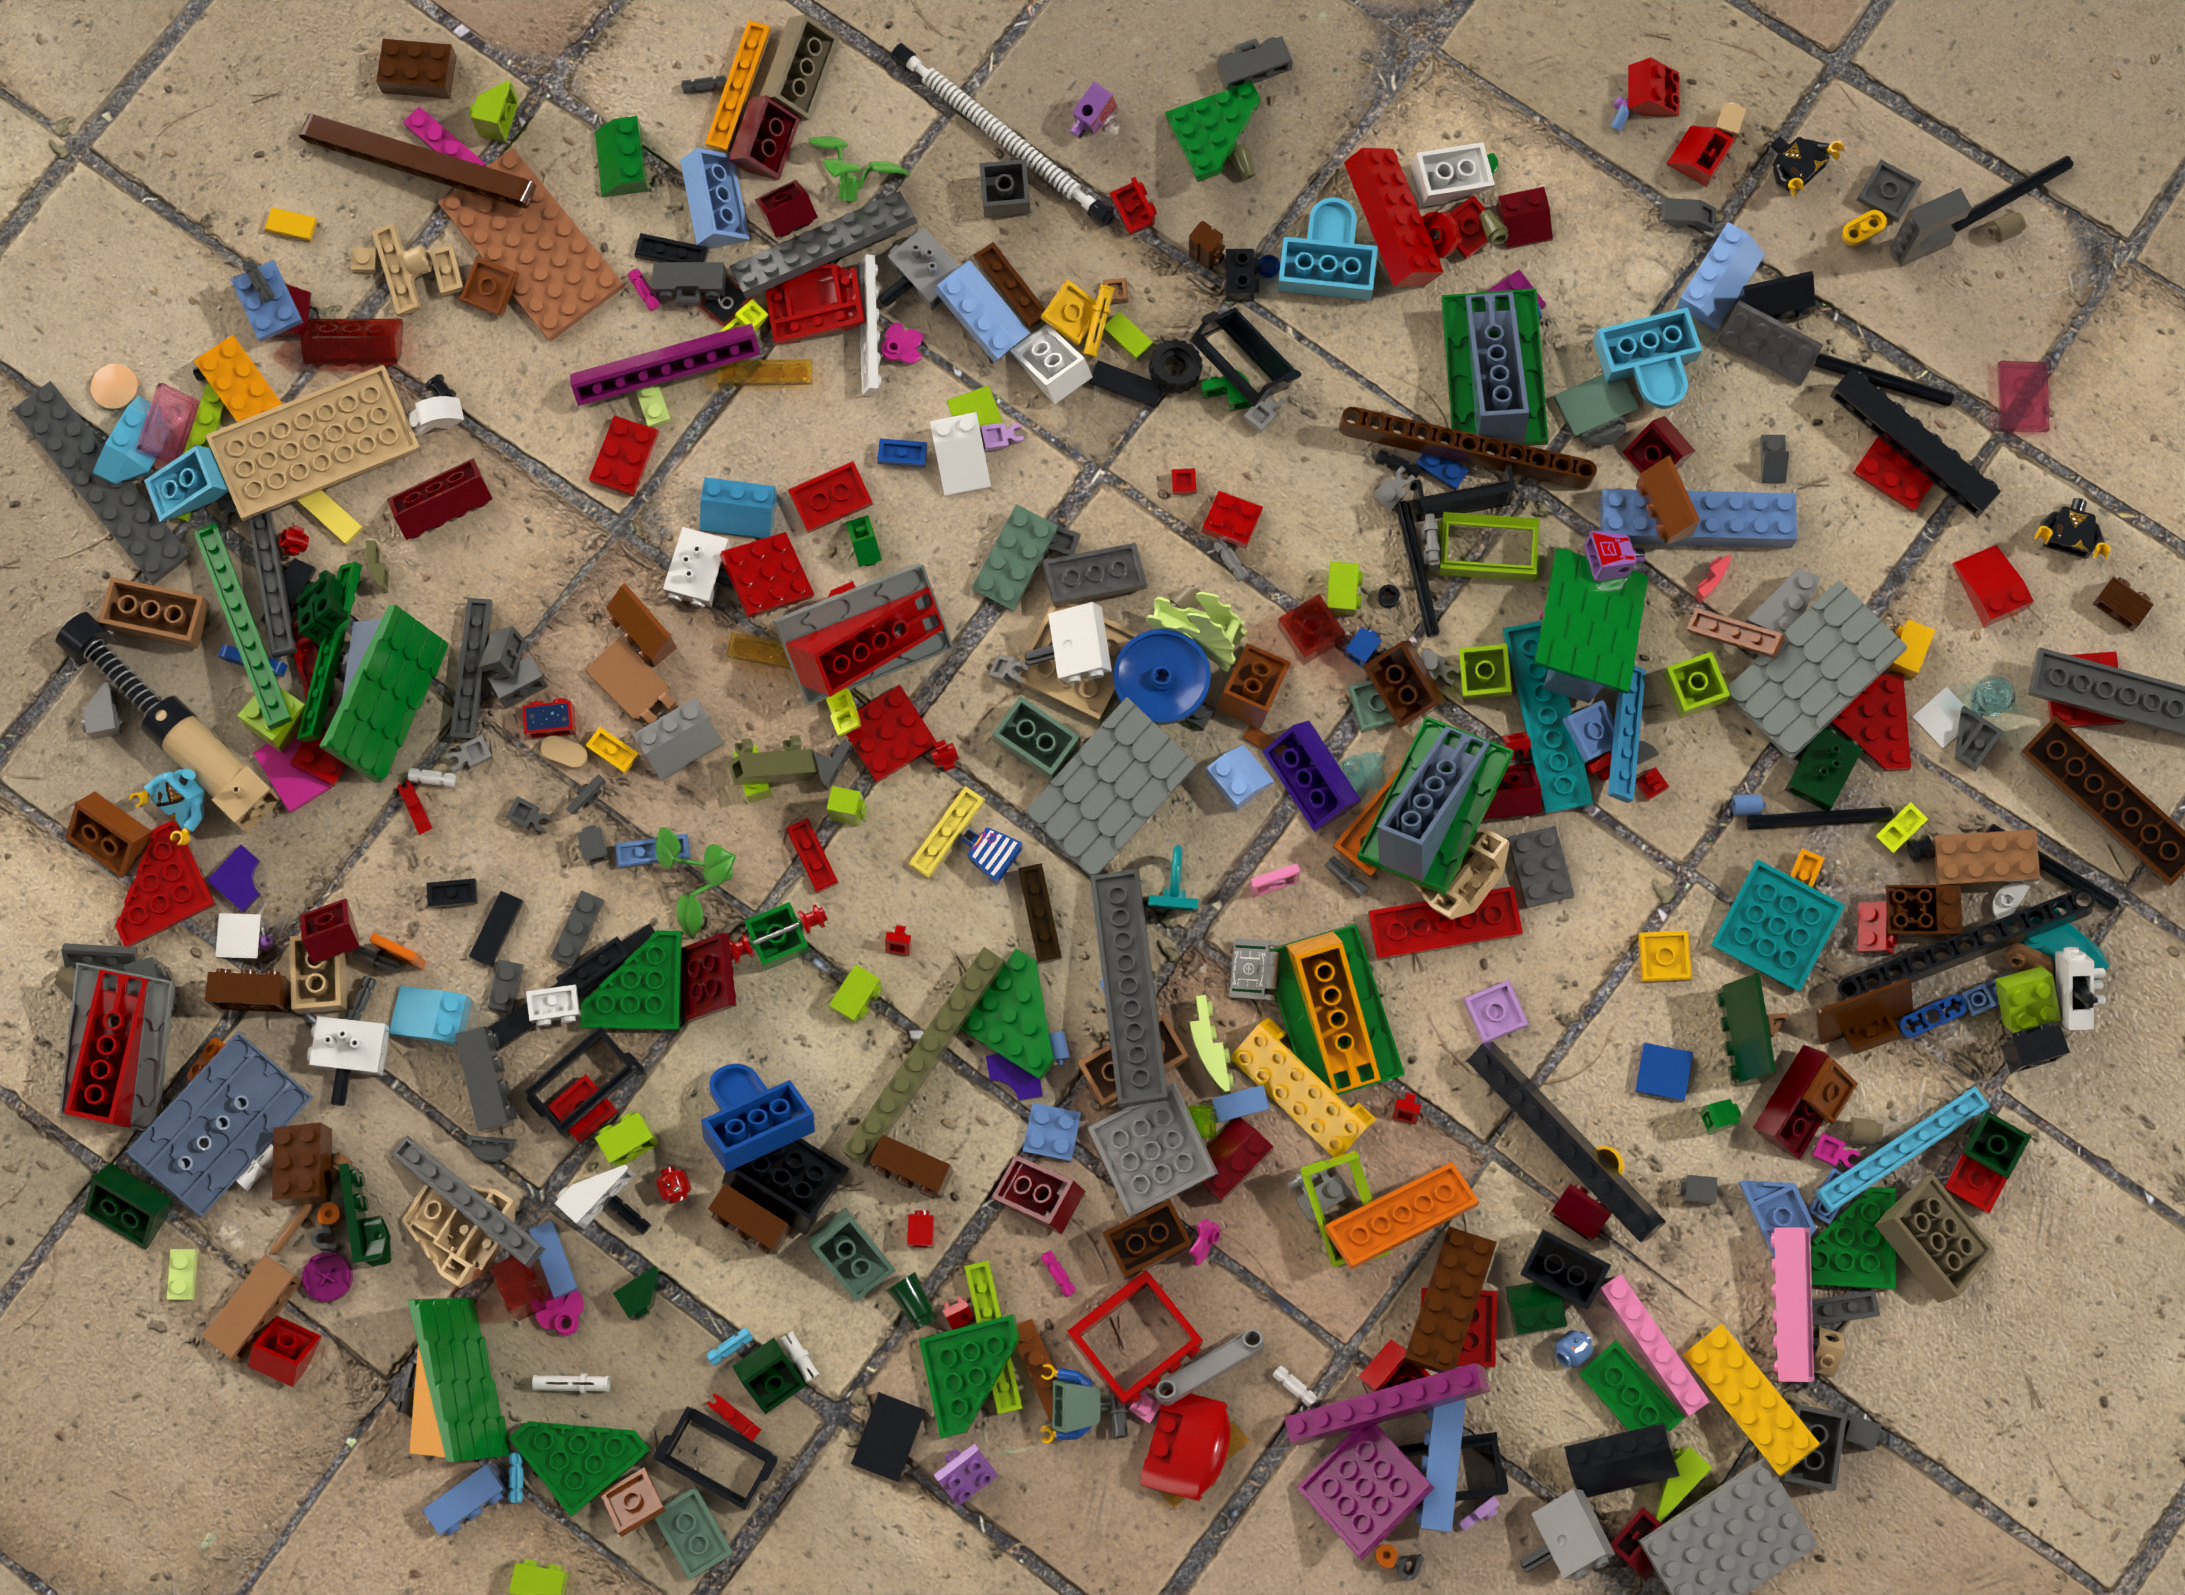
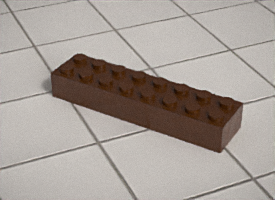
M2056 715L2019 753L2167 887L2171 886L2185 872V831Z

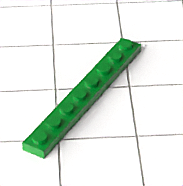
M351 562L339 567L336 581L344 586L341 600L342 608L348 611V619L335 630L332 629V632L320 643L297 739L303 742L320 739L323 732L324 719L329 709L328 703L331 691L334 688L336 670L341 650L345 643L344 638L347 626L350 623V613L355 602L357 585L360 581L362 565L357 562Z

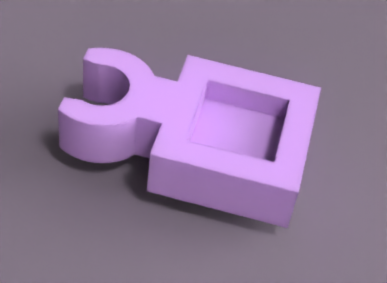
M1004 423L981 426L980 432L984 451L1007 448L1009 446L1008 441L1014 444L1021 443L1024 440V436L1017 437L1013 433V431L1021 429V424H1013L1009 429H1005Z
M1492 1496L1458 1523L1463 1531H1466L1482 1518L1485 1521L1489 1520L1498 1513L1495 1508L1500 1503Z

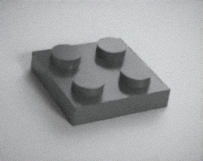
M1880 159L1859 194L1857 201L1873 210L1881 211L1886 217L1898 223L1922 181Z

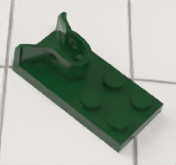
M350 1163L339 1164L353 1264L364 1269L389 1264L392 1261L391 1235L381 1215L366 1218L369 1204L367 1197L363 1196L362 1187L365 1186L364 1174Z

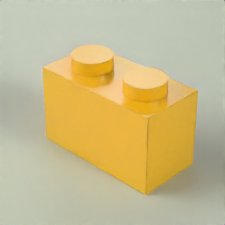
M1909 619L1903 626L1899 625L1895 634L1907 645V649L1887 669L1914 679L1919 673L1935 630Z

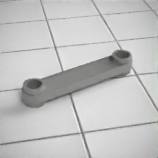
M1249 1329L1166 1379L1161 1380L1155 1388L1157 1401L1164 1406L1172 1405L1244 1361L1259 1354L1264 1347L1263 1335L1256 1329ZM1250 1339H1256L1259 1341V1343L1256 1345H1249L1247 1341ZM1165 1389H1169L1173 1392L1169 1396H1163L1160 1394L1161 1391Z

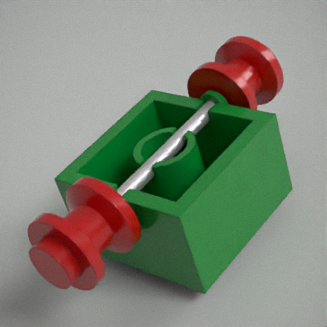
M788 902L744 920L751 939L748 940L746 934H743L739 942L734 943L729 940L731 960H735L737 964L740 963L741 956L748 954L751 958L754 957L753 948L756 949L761 964L766 971L811 952L802 929L804 926L806 933L809 934L813 926L825 927L824 922L828 921L823 907L818 908L815 904L809 913L805 914L802 910L798 911L800 919H797L791 903Z

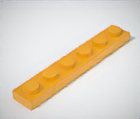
M748 20L705 142L707 148L725 153L729 152L771 31L769 25Z

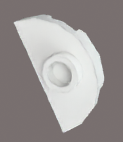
M2011 883L2003 886L1994 895L1991 903L1995 921L2014 914L2030 886L2022 883Z

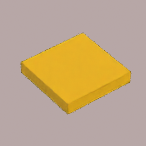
M1067 279L1040 318L1078 346L1090 329L1094 313L1092 308L1093 305H1096L1097 301Z
M1688 931L1638 933L1642 983L1692 980Z

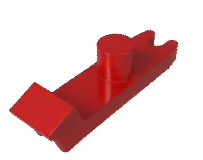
M406 780L407 787L403 788L401 784H398V789L415 824V828L419 835L433 828L414 786L409 780Z
M714 1393L713 1397L716 1399V1403L707 1401L708 1406L753 1442L761 1429L725 1399Z

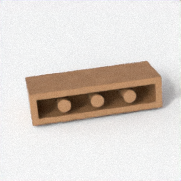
M264 1254L202 1337L230 1359L242 1363L251 1351L252 1345L279 1314L301 1285L302 1280Z

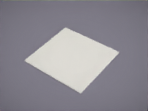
M1946 686L1912 717L1944 748L1958 734L1960 711L1965 705Z
M219 913L215 957L257 958L261 914Z

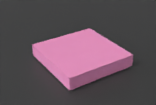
M1298 864L1251 879L1249 890L1252 897L1255 898L1298 883L1300 875Z

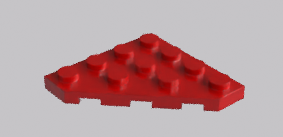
M1903 674L1880 675L1830 724L1839 732H1843L1848 738L1856 741L1859 747L1863 748L1862 751L1873 758L1884 771L1910 770L1911 758Z
M173 820L152 830L149 837L150 842L138 865L137 875L125 898V905L121 916H118L115 927L124 947H132L216 905L189 844L177 845L181 837L177 841L170 840L172 832L182 831Z

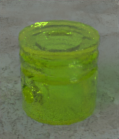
M1213 1105L1187 1106L1201 1138L1216 1137L1215 1118H1213L1215 1112H1212L1215 1107Z

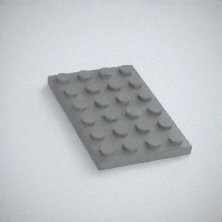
M1764 1457L1639 1540L1641 1547L1670 1595H1746L1818 1546L1771 1464Z

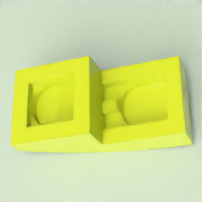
M752 299L736 312L735 318L719 332L750 323L753 324L754 331L756 332L769 315Z
M848 688L826 698L831 711L830 717L839 737L861 726L855 702Z
M1910 802L1876 837L1894 853L1928 818Z

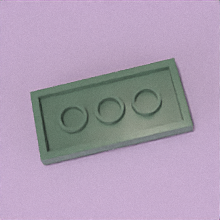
M1016 504L971 589L1015 611L1059 526Z

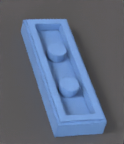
M688 834L676 835L681 846L680 853L677 856L682 859H691ZM656 838L615 844L617 868L623 869L659 864L655 851Z
M551 1220L529 1229L531 1237L546 1248L539 1256L554 1299L579 1290L554 1222Z

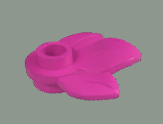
M899 322L892 324L886 330V340L881 347V353L886 360L891 362L901 360L907 364H913L922 359V355L917 350L923 340L921 332L913 329L905 331Z
M1204 1219L1197 1225L1198 1240L1189 1251L1190 1254L1196 1256L1194 1260L1195 1266L1203 1263L1211 1245L1216 1244L1221 1235L1219 1225L1208 1219Z
M549 1290L546 1297V1310H541L535 1314L538 1323L545 1329H555L562 1336L574 1334L579 1326L578 1317L584 1309L583 1297L577 1290L570 1293L568 1297L563 1296L554 1299L551 1290ZM565 1319L571 1321V1325L568 1328H564L562 1325Z

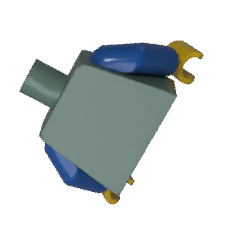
M1044 1364L1043 1367L1052 1369V1374L1050 1376L1041 1375V1377L1046 1380L1057 1377V1380H1053L1052 1427L1045 1425L1040 1428V1432L1047 1431L1051 1436L1043 1437L1041 1441L1048 1444L1053 1438H1057V1440H1077L1087 1433L1093 1425L1099 1424L1100 1411L1110 1410L1111 1399L1108 1395L1101 1396L1100 1388L1093 1386L1092 1380L1079 1371L1065 1368L1056 1370L1053 1365Z

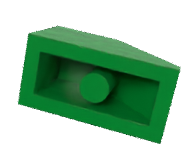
M869 516L847 521L846 526L859 567L872 566L878 561H882Z
M1731 1099L1706 1105L1699 1112L1708 1135L1726 1130L1740 1123L1741 1112L1736 1103L1733 1104Z

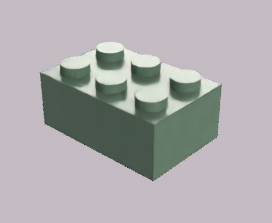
M1022 696L1018 698L992 734L993 742L1050 781L1062 770L1080 745L1079 735Z

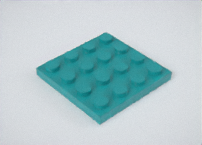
M1756 859L1710 946L1799 993L1846 905Z

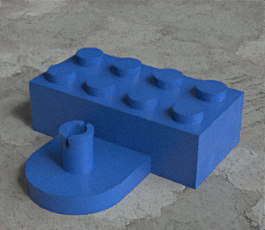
M743 1064L725 1065L716 1070L711 1076L709 1082L710 1094L720 1111L701 1120L703 1139L726 1172L815 1132L814 1113L791 1080L767 1089L757 1073L752 1068Z

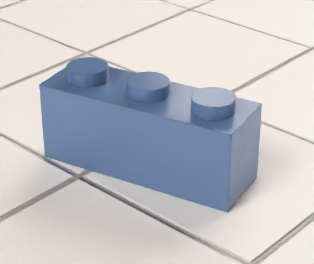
M486 1464L425 1507L423 1511L437 1533L442 1536L447 1534L449 1537L461 1529V1523L467 1519L472 1521L483 1513L481 1511L482 1508L488 1504L493 1506L504 1498L502 1494L507 1489L491 1465Z

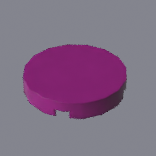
M321 1252L313 1256L302 1272V1284L305 1291L313 1299L321 1302H334L342 1298L349 1291L353 1282V1271L349 1262L343 1256L333 1252Z

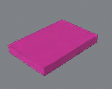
M298 734L282 752L270 744H266L253 752L290 813H293L333 788L331 785L291 766L290 762L303 742L297 739Z

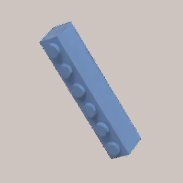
M1466 1399L1427 1410V1419L1431 1420L1430 1430H1425L1424 1445L1429 1446L1428 1455H1423L1421 1471H1426L1425 1477L1435 1488L1422 1500V1508L1417 1507L1415 1523H1420L1419 1529L1445 1533L1452 1532Z

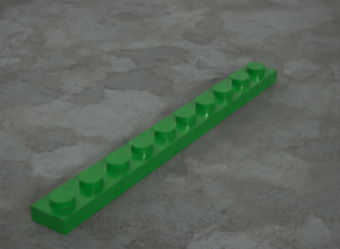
M216 523L194 531L195 538L269 730L293 721L219 527Z

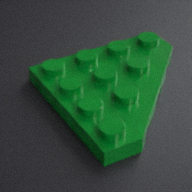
M1252 81L1165 112L1166 119L1197 182L1221 173L1226 158L1230 157L1237 145V139L1241 133H1244L1251 121V115L1261 104L1260 96Z
M657 930L640 948L628 957L615 972L581 1003L580 1028L597 1029L601 1026L603 1029L680 1030L683 931Z
M1016 948L960 1029L1041 1081L1054 1063L1055 1058L1051 1046L1050 1030L1045 1012V1002L1037 961Z
M1868 1188L1811 1242L1812 1286L1896 1289V1251L1875 1226L1884 1213L1896 1203V1188Z
M1015 1314L919 1339L940 1439L968 1432L1020 1341Z
M528 1421L508 1437L571 1517L652 1451L637 1431Z

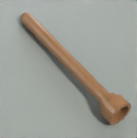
M339 1151L332 1159L331 1184L340 1174L339 1164H354L353 1161ZM306 1204L301 1207L271 1246V1254H279L316 1204Z

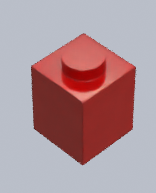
M915 1210L914 1214H908V1247L934 1248L935 1217L934 1215H929L930 1211Z

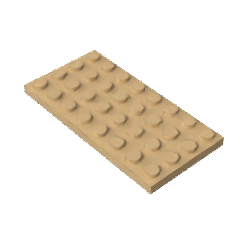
M384 365L205 435L242 521L421 450Z

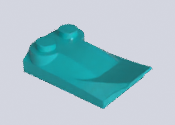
M2055 908L2053 910L2055 914L2061 915L2058 909ZM2033 917L2030 920L2033 924L2043 922L2039 917ZM2070 923L2018 942L2049 955L2054 960V963L2055 951H2064L2065 947H2077L2094 960V968H2104L2106 971L2110 966L2104 956V952Z

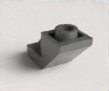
M1663 199L1661 221L1676 229L1690 224L1707 232L1715 229V207L1701 200Z

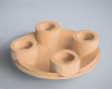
M111 364L101 368L94 375L91 382V394L94 400L102 407L122 410L127 408L128 404L135 397L139 382L134 372L128 367L120 364Z

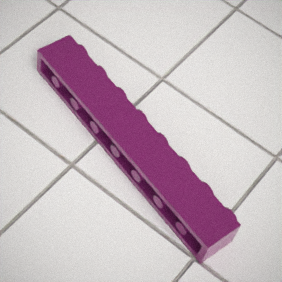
M750 323L570 374V381L577 405L580 406L761 354L753 324Z
M1473 1363L1284 1418L1290 1442L1301 1446L1490 1392L1484 1367Z

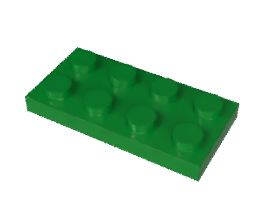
M1617 1340L1578 1373L1581 1379L1627 1431L1665 1423L1670 1432L1685 1418Z

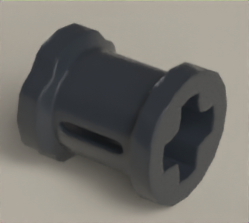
M442 374L435 375L425 384L426 389L431 391L435 397L456 396V392L450 389L444 382Z

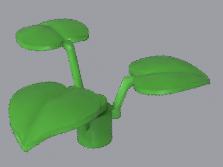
M832 136L810 137L808 140L809 143L815 146L834 148L838 152V159H824L823 164L833 178L840 175L838 198L841 200L856 201L858 188H863V182L870 171L903 173L908 177L910 176L909 172L895 163L871 161L861 179L857 181V176L849 173L860 172L862 167L856 163L843 161L841 147H848L846 141Z
M660 827L655 844L656 857L659 863L665 868L673 867L675 861L677 863L703 866L704 879L709 881L707 885L692 892L690 896L686 894L681 895L677 902L676 914L682 930L689 937L695 938L703 921V910L695 896L711 887L721 885L724 881L731 880L733 876L732 866L736 855L726 851L717 844H711L704 853V862L682 859L677 856L681 850L677 836L670 829Z

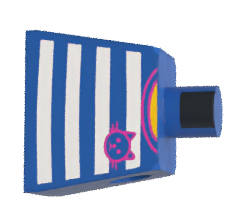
M988 827L984 829L980 836L968 829L961 840L971 847L967 854L970 862L995 885L999 884L1023 849L1022 842Z

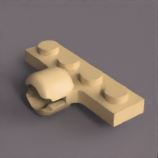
M394 223L372 231L397 315L403 317L422 309L414 280L418 276L431 272L433 269L429 252L421 245L405 251L397 226Z

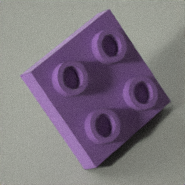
M975 1444L961 1454L957 1449L951 1450L950 1452L955 1458L952 1459L949 1453H947L945 1461L948 1464L934 1474V1477L957 1506L969 1500L972 1495L998 1476Z

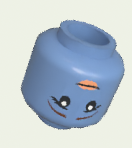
M1570 1330L1557 1341L1555 1356L1567 1368L1580 1367L1593 1353L1592 1340L1583 1331Z

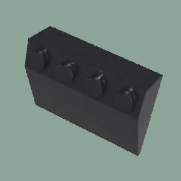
M798 1139L729 1172L725 1171L722 1184L725 1183L806 1235L848 1173L849 1168L805 1140Z

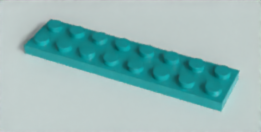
M1537 621L1503 628L1502 634L1504 642L1508 646L1509 664L1525 732L1531 741L1530 754L1541 786L1544 814L1547 815L1592 806L1593 799L1584 761L1562 720L1572 714L1569 697L1543 689L1548 669L1534 665L1542 622Z

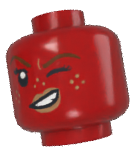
M674 1165L660 1170L661 1176L655 1179V1185L661 1200L669 1201V1204H673L687 1198V1193L691 1191V1185L685 1170H675Z

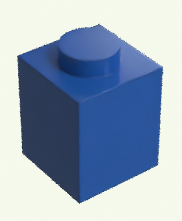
M1361 627L1345 648L1344 656L1364 669L1363 666L1371 660L1380 648L1382 640L1379 639L1380 636L1374 630L1369 628L1366 630Z

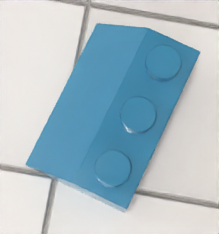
M704 477L700 500V531L757 539L770 537L778 499L776 487Z

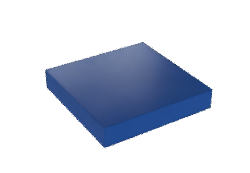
M1643 1043L1635 1092L1684 1102L1693 1052Z

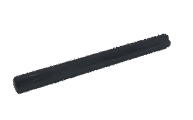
M2070 156L2059 159L1973 207L1967 218L1951 224V227L1956 232L1966 228L2073 167V161Z
M1819 353L1815 360L1816 367L1847 375L1853 368L1864 373L1870 383L1945 406H1950L1954 399V393L1823 353Z
M1400 501L1396 504V509L1427 637H1435L1439 635L1440 631L1408 501Z
M1891 807L1749 815L1746 823L1747 828L1753 830L1882 822L1893 819V810Z
M1992 824L1986 832H2002L2005 830ZM2038 850L2039 868L2076 890L2080 888L2091 890L2095 895V901L2107 909L2114 910L2119 903L2117 897Z

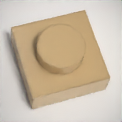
M353 247L352 272L376 273L378 250L376 248Z

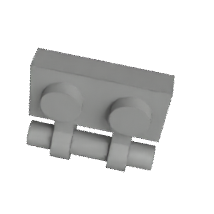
M1426 514L1425 524L1421 527L1422 542L1426 541L1425 550H1423V563L1428 564L1429 572L1438 571L1440 566V546L1437 537L1438 524L1434 514Z
M1335 1166L1310 1175L1312 1180L1320 1176L1323 1183L1314 1187L1323 1212L1352 1196L1340 1174L1332 1178L1329 1177L1327 1172L1335 1168ZM1299 1173L1287 1185L1292 1192L1298 1188H1301L1304 1194L1297 1197L1296 1201L1309 1221L1315 1215L1301 1174Z

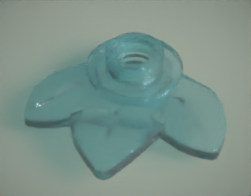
M1367 751L1361 756L1353 755L1348 757L1343 763V772L1349 778L1350 784L1359 797L1364 798L1367 795L1368 788H1382L1387 782L1385 773L1379 768L1385 761V757L1378 752ZM1353 763H1356L1359 766V770L1357 772L1354 771L1352 768Z

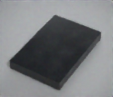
M878 1392L851 1464L899 1483L926 1410Z

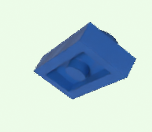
M880 438L877 462L878 464L925 468L927 442Z
M1422 454L1416 463L1421 466V470L1455 491L1469 472L1468 468L1457 461Z

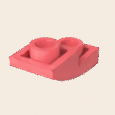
M1729 554L1724 558L1719 556L1709 564L1708 578L1697 586L1699 590L1695 598L1700 604L1713 593L1721 582L1731 561Z

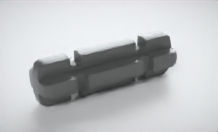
M719 75L714 79L712 76L696 78L694 81H691V79L683 80L682 91L684 94H690L693 91H696V93L713 91L715 88L721 90L724 89L727 79L725 75Z
M250 259L244 262L242 267L263 302L267 303L273 300L275 295L254 260Z
M369 976L362 978L360 983L362 986L357 989L350 1005L352 1008L348 1009L345 1016L347 1020L360 1021L362 1016L360 1013L364 1011L372 994L370 991L376 985L374 978Z

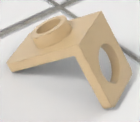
M1819 1328V1345L1814 1356V1372L1834 1377L1845 1350L1844 1334ZM1825 1336H1832L1836 1338L1838 1342H1831L1827 1340Z

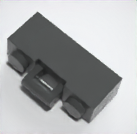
M1282 36L1268 38L1260 45L1258 40L1254 38L1235 45L1236 53H1227L1221 56L1220 59H1217V71L1225 90L1251 81L1254 84L1292 70V58Z
M653 262L652 290L655 296L661 300H671L673 297H676L677 305H701V295L708 300H718L719 297H726L727 270L724 262Z

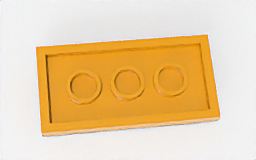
M233 334L194 360L197 367L237 422L283 405Z

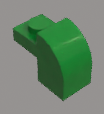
M1236 370L1249 383L1247 377L1240 371ZM1223 374L1222 378L1209 377L1201 382L1203 399L1226 394L1230 412L1252 407L1248 400Z

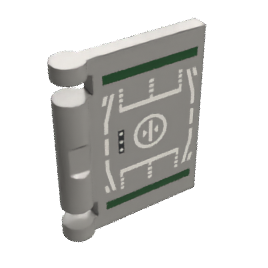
M1234 939L1230 998L1275 1001V995H1266V989L1276 990L1279 952H1270V946L1280 947V941Z

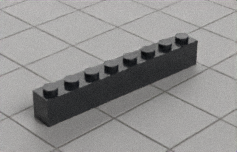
M1852 368L1834 387L1830 395L1831 398L1977 519L2000 494L2001 490L1998 489L1997 484L1993 480L1986 479L1979 473L1975 465L1964 461L1957 450L1946 446L1942 439L1936 433L1929 432L1918 418L1911 417L1905 412V408L1900 403L1893 402L1888 398L1886 392L1882 388L1875 387L1870 383L1864 373Z

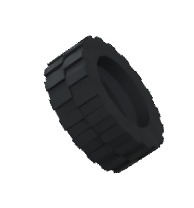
M1173 339L1171 341L1166 340L1162 344L1160 343L1154 349L1149 364L1151 380L1162 391H1167L1171 394H1182L1185 391H1190L1192 387L1196 386L1202 371L1203 364L1202 357L1199 355L1200 352L1191 343L1188 344L1184 340ZM1171 357L1181 358L1187 364V371L1181 376H1172L1164 368L1165 361Z

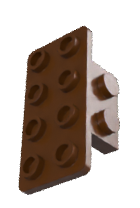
M1910 980L1895 981L1892 984L1872 989L1869 992L1849 997L1846 1000L1817 1010L1816 1018L1820 1043L1826 1044L1844 1037L1855 1055L1900 1039V1031L1893 1020L1913 1012L1912 984Z

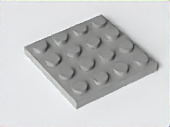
M1176 1083L1167 1086L1168 1101L1128 1106L1088 1127L1129 1218L1218 1174Z

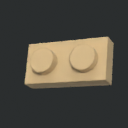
M450 245L430 251L442 297L463 291L464 285L453 246Z

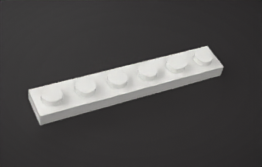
M866 254L858 263L859 289L865 323L860 325L862 396H872L881 385V376L878 375L881 357L880 353L877 352V344L880 340V332L877 330L879 309L876 308L879 289L876 286L875 280L878 274V265L875 264V255Z

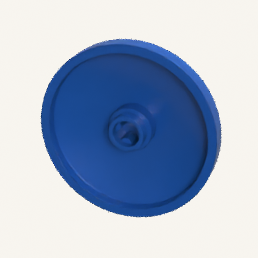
M1155 629L1137 635L1122 648L1115 662L1113 679L1115 692L1121 703L1128 697L1156 725H1169L1187 719L1201 707L1209 692L1211 673L1204 651L1192 638L1175 630Z

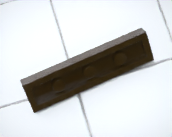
M1042 863L1018 868L1037 962L1041 964L1060 960L1062 956Z

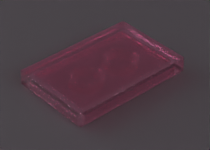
M1999 361L2000 431L2048 432L2050 426L2047 362Z
M158 383L137 449L168 464L183 455L201 401L164 383Z

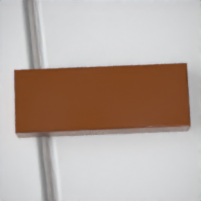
M1252 725L1249 726L1242 737L1262 751L1275 741L1274 738ZM1281 745L1274 749V751L1281 756L1287 746Z

